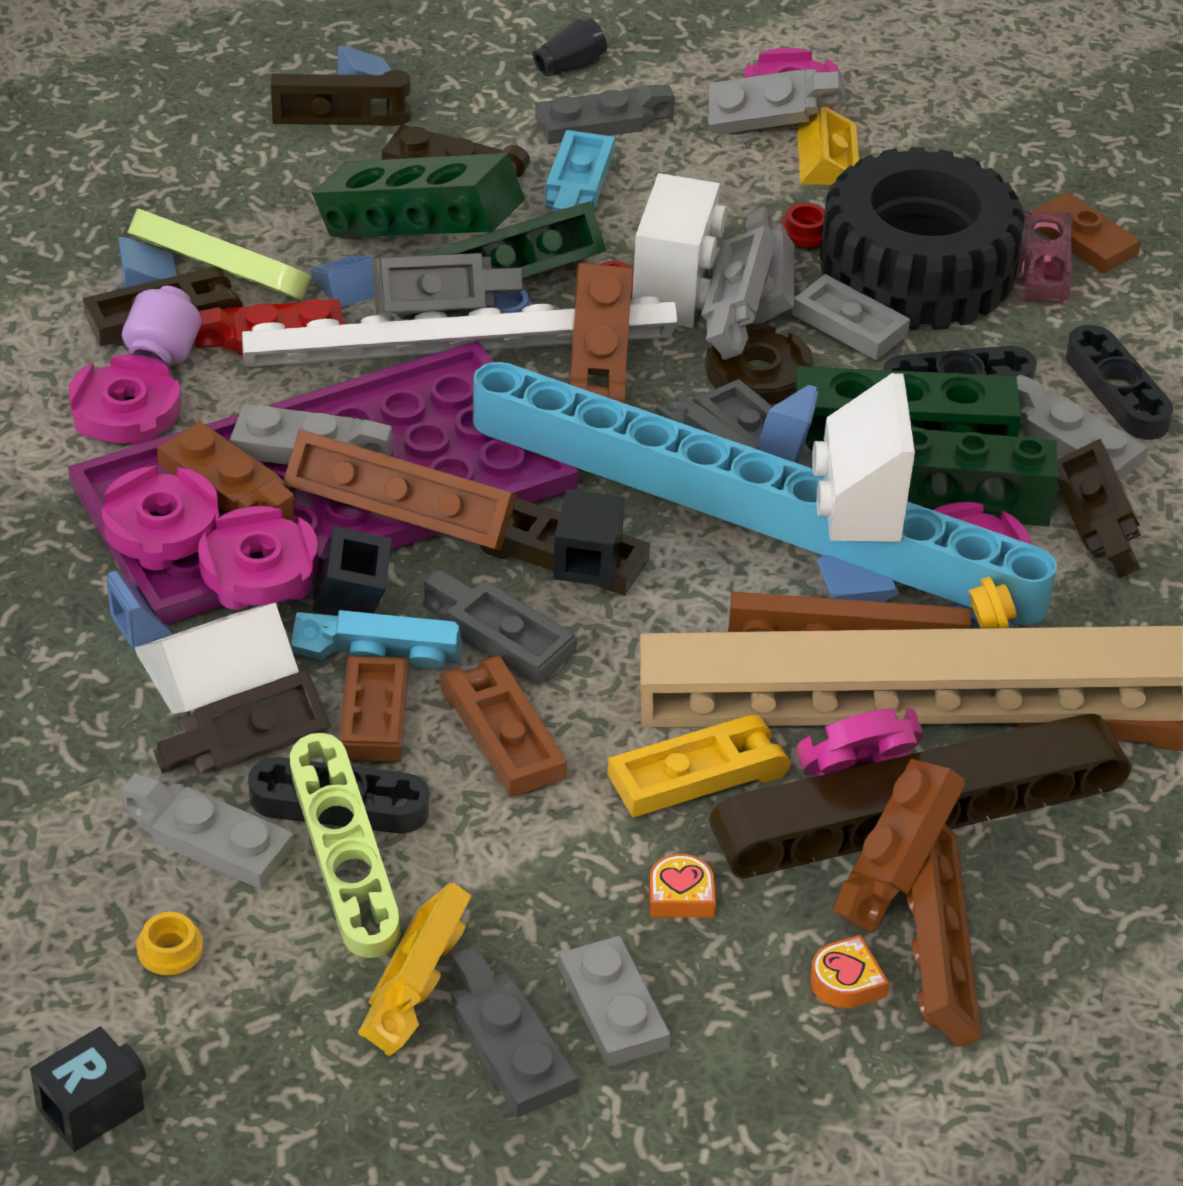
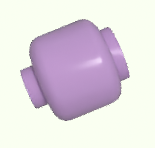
M162 286L160 289L145 290L136 296L121 334L126 347L129 349V354L154 358L164 363L167 367L185 362L202 322L199 311L190 302L191 299L187 293L173 286Z

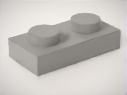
M826 274L794 297L793 316L876 361L908 336L910 324L908 317L857 292Z
M620 935L559 953L558 968L607 1067L670 1048L671 1034Z

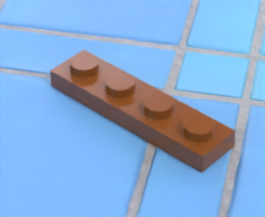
M300 429L298 430L284 477L286 486L497 550L502 549L518 495Z
M731 591L728 632L970 629L971 613L970 608Z
M944 824L906 897L916 924L917 938L912 940V951L921 970L923 990H920L917 994L920 1011L930 1027H938L956 1046H966L981 1040L982 1033L957 836Z

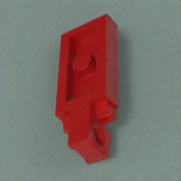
M311 299L305 302L270 305L261 303L252 306L233 307V309L229 307L222 310L218 307L199 311L202 322L195 338L196 349L224 346L225 349L236 350L238 355H243L242 332L252 331V328L258 324L281 323L287 329L307 327V323L313 320L335 319L339 321V325H344L340 300Z

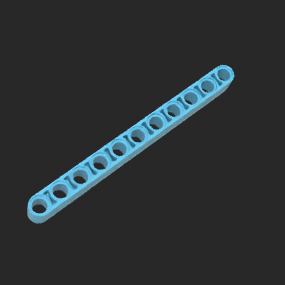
M491 362L482 365L474 374L473 423L475 428L486 436L812 552L836 557L892 578L894 581L972 608L968 590L981 586L980 579L990 576L995 587L1005 583L1009 590L1017 614V618L1008 620L1009 622L1029 625L1038 623L1047 616L1057 563L1048 551L1040 547L907 502L901 542L830 541L827 516L817 515V485L819 480H823V477L813 476L812 468L509 363Z

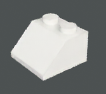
M890 374L828 416L826 419L824 441H814L812 456L813 476L823 477V480H819L817 485V515L827 516L830 541L901 542L915 454L904 374Z
M276 602L246 609L135 647L138 658L172 714L190 711L192 715L193 711L197 708L299 672Z

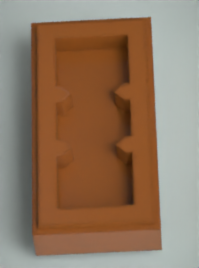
M1068 192L1042 204L1031 212L1030 225L1103 274L1139 254L1141 245L1139 238Z
M348 656L339 740L345 747L349 760L401 762L409 675L408 658Z

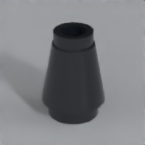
M592 18L584 21L575 19L539 49L533 51V59L536 67L546 77L599 62L600 55L607 52L606 38L600 26Z

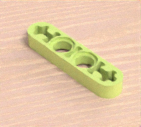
M138 208L127 232L145 242L202 262L210 267L221 268L226 273L244 278L249 282L299 301L304 300L312 280L311 275L287 264Z
M325 733L309 734L300 738L293 745L290 753L291 773L342 940L347 949L357 956L366 958L381 957L390 953L398 945L401 936L399 913L345 747L333 735ZM322 757L325 765H328L330 785L321 789L316 770L311 766L310 760ZM332 806L346 807L354 815L352 821L340 829L326 828L319 823L318 818L325 809ZM349 859L363 860L371 867L370 874L358 883L341 881L335 875V871L342 862ZM368 900L376 924H380V932L375 935H368L367 930L362 927L358 904Z

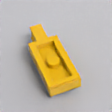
M454 882L446 885L417 909L368 1001L372 1006L358 1034L385 1051L384 1053L388 1056H391L403 1047L419 1026L414 1006L420 1005L433 991L441 976V973L435 969L440 956H445L455 946L465 930L466 924L460 918L471 895Z

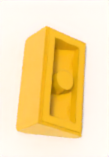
M819 107L818 113L809 116V122L798 124L797 135L801 184L832 185L844 170L850 165L854 166L859 161L857 127L853 121L828 107Z

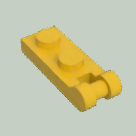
M753 714L609 757L607 775L632 818L756 779L766 783L782 778L789 771L791 762L780 745L771 743V730L760 715Z

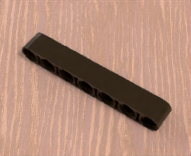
M1093 713L1082 714L737 794L725 799L713 809L709 817V824L732 873L738 878L746 879L755 877L754 871L759 876L813 863L812 857L817 862L863 851V845L867 836L875 828L893 794V788L897 779L904 773L911 759L950 768L965 779L964 783L966 784L945 822L950 829L989 821L986 816L993 820L1045 807L1043 802H1045L1046 806H1051L1101 794L1099 789L1103 793L1114 791L1128 779L1131 773V763L1103 718Z

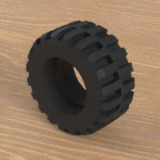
M910 147L909 151L898 152L897 148L883 150L878 157L870 154L861 158L854 166L850 165L836 178V181L829 188L826 197L820 250L821 270L823 275L826 274L857 292L910 319L909 329L918 330L919 324H932L933 330L948 329L950 323L958 321L961 326L969 324L978 319V313L986 316L995 310L999 303H1002L1012 291L1013 282L1016 279L1025 216L1023 207L1008 182L1003 183L1004 181L999 173L992 168L983 169L978 160L968 156L962 159L953 156L952 151L939 149L938 152L925 151V147Z

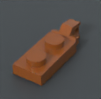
M201 421L157 447L158 463L172 475H177L176 467L193 470L209 480L217 492L218 507L226 513L245 507L269 506L281 509L283 519L295 521L293 512V500L295 497L293 493L284 487L285 482L275 472Z
M914 759L910 760L904 773L897 779L893 788V794L879 821L867 836L863 845V851L852 870L853 872L850 873L849 879L843 882L833 909L835 914L857 928L871 933L876 931L886 909L897 893L909 894L966 784L963 777L950 768Z

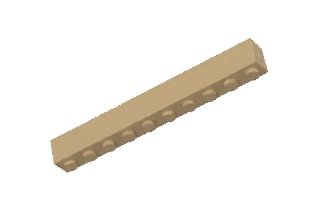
M1183 626L640 633L641 727H711L753 714L760 715L768 726L831 725L866 712L894 708L897 720L904 718L906 708L914 709L920 724L1047 723L1092 713L1100 715L1103 719L1183 721Z

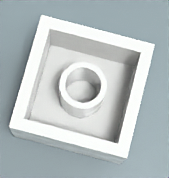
M658 173L635 237L632 299L651 296L659 298L660 303L675 302L676 325L693 328L699 310L703 309L711 282L709 278H712L720 247H716V237H722L727 206L719 205L720 183Z

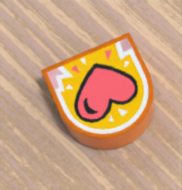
M671 854L661 858L653 865L649 878L650 917L715 916L714 875L706 862L689 854Z
M861 935L822 947L817 951L812 961L810 974L811 988L815 995L828 1005L838 1008H853L887 997L889 982Z

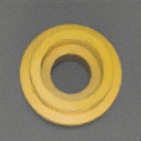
M990 576L980 579L981 586L968 590L969 599L980 629L1009 628L1008 620L1017 618V614L1007 586L1004 583L995 587Z
M164 912L157 914L145 923L137 938V956L140 963L153 973L160 975L183 973L195 966L203 954L202 934L193 922L181 913ZM167 945H176V947L163 948Z

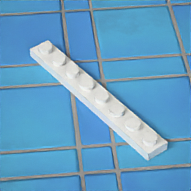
M651 296L639 297L630 301L628 340L671 337L677 324L675 302L660 303L659 298ZM534 304L524 307L522 312L501 314V311L497 308H479L470 311L469 316L447 317V314L444 312L431 311L416 315L415 320L393 321V317L388 315H374L363 318L359 324L339 325V321L335 319H318L307 323V327L287 329L281 323H262L254 326L252 331L242 332L244 368L429 355L478 341L485 350L570 345L572 343L574 309L554 310V306L550 304Z

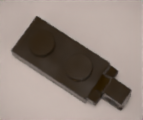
M1101 438L1059 458L1058 485L1079 536L1086 548L1090 549L1094 558L1106 553L1109 561L1114 565L1119 578L1140 569L1135 553L1129 543L1130 540L1141 536L1137 527L1140 524Z
M307 670L195 709L191 716L179 721L178 725L182 734L157 742V748L153 750L162 774L193 762L198 774L211 770L216 772L292 745L300 738L309 734L325 733L330 729L331 725Z

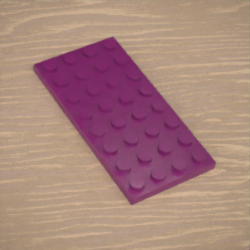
M478 341L267 405L274 408L358 418L392 426L393 448L391 457L518 494L517 498L531 503L564 493L567 489L573 490L578 488V470L576 467L486 436L475 428L473 423L474 374L482 365L494 362ZM239 414L205 425L230 441ZM181 432L68 466L70 485L124 576L137 587L153 614L165 624L223 606L218 600V594L211 590L202 579L198 552L185 558L174 560L168 568L163 570L146 569L141 566L139 559L128 557L109 544L104 536L101 509L105 505L104 495L108 487L124 474L139 468L157 466L158 475L171 474L158 463L157 447ZM259 461L284 481L288 465ZM284 486L295 497L293 500L294 523L298 524V517L308 522L317 536L318 560L333 526L392 538L390 550L441 533L293 487ZM218 507L220 518L221 516L226 514V512ZM153 511V512L150 513V515H152V516H165V515H168V514H163V515H162V514H160V513H158V512H156V511ZM262 552L251 553V558L253 559L265 558Z

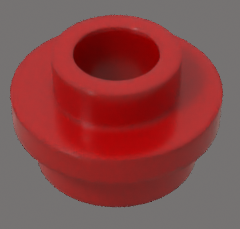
M799 203L788 209L787 215L781 220L783 228H786L787 234L795 246L817 247L821 245L825 212L822 207L812 203Z

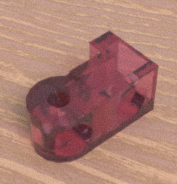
M1024 211V230L1019 255L1021 274H1023L1024 300L1066 303L1070 293L1072 276L1071 213ZM1038 227H1051L1058 231V236L1056 240H1044L1037 237L1033 230Z

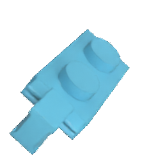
M566 130L546 182V208H552L553 212L588 201H591L592 207L595 208L615 153V137Z
M339 610L338 616L296 613L291 646L294 654L318 660H324L333 652L340 653L341 651L349 652V656H392L409 658L410 664L424 669H441L445 666V662L460 663L463 643L459 625L454 621Z

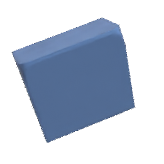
M338 46L337 48L339 75H382L391 70L382 57L346 46Z
M118 237L125 288L177 276L172 253L130 238Z
M355 254L314 266L310 270L311 275L330 300H340L341 308L375 298L372 260L374 259L372 257Z
M807 385L769 410L757 448L792 462L799 460L818 396L817 387Z
M830 555L817 558L832 599L885 602L899 595L895 581L892 578Z
M116 570L108 573V578L106 579L111 618L132 649L174 634L168 624H165L153 614L136 586Z

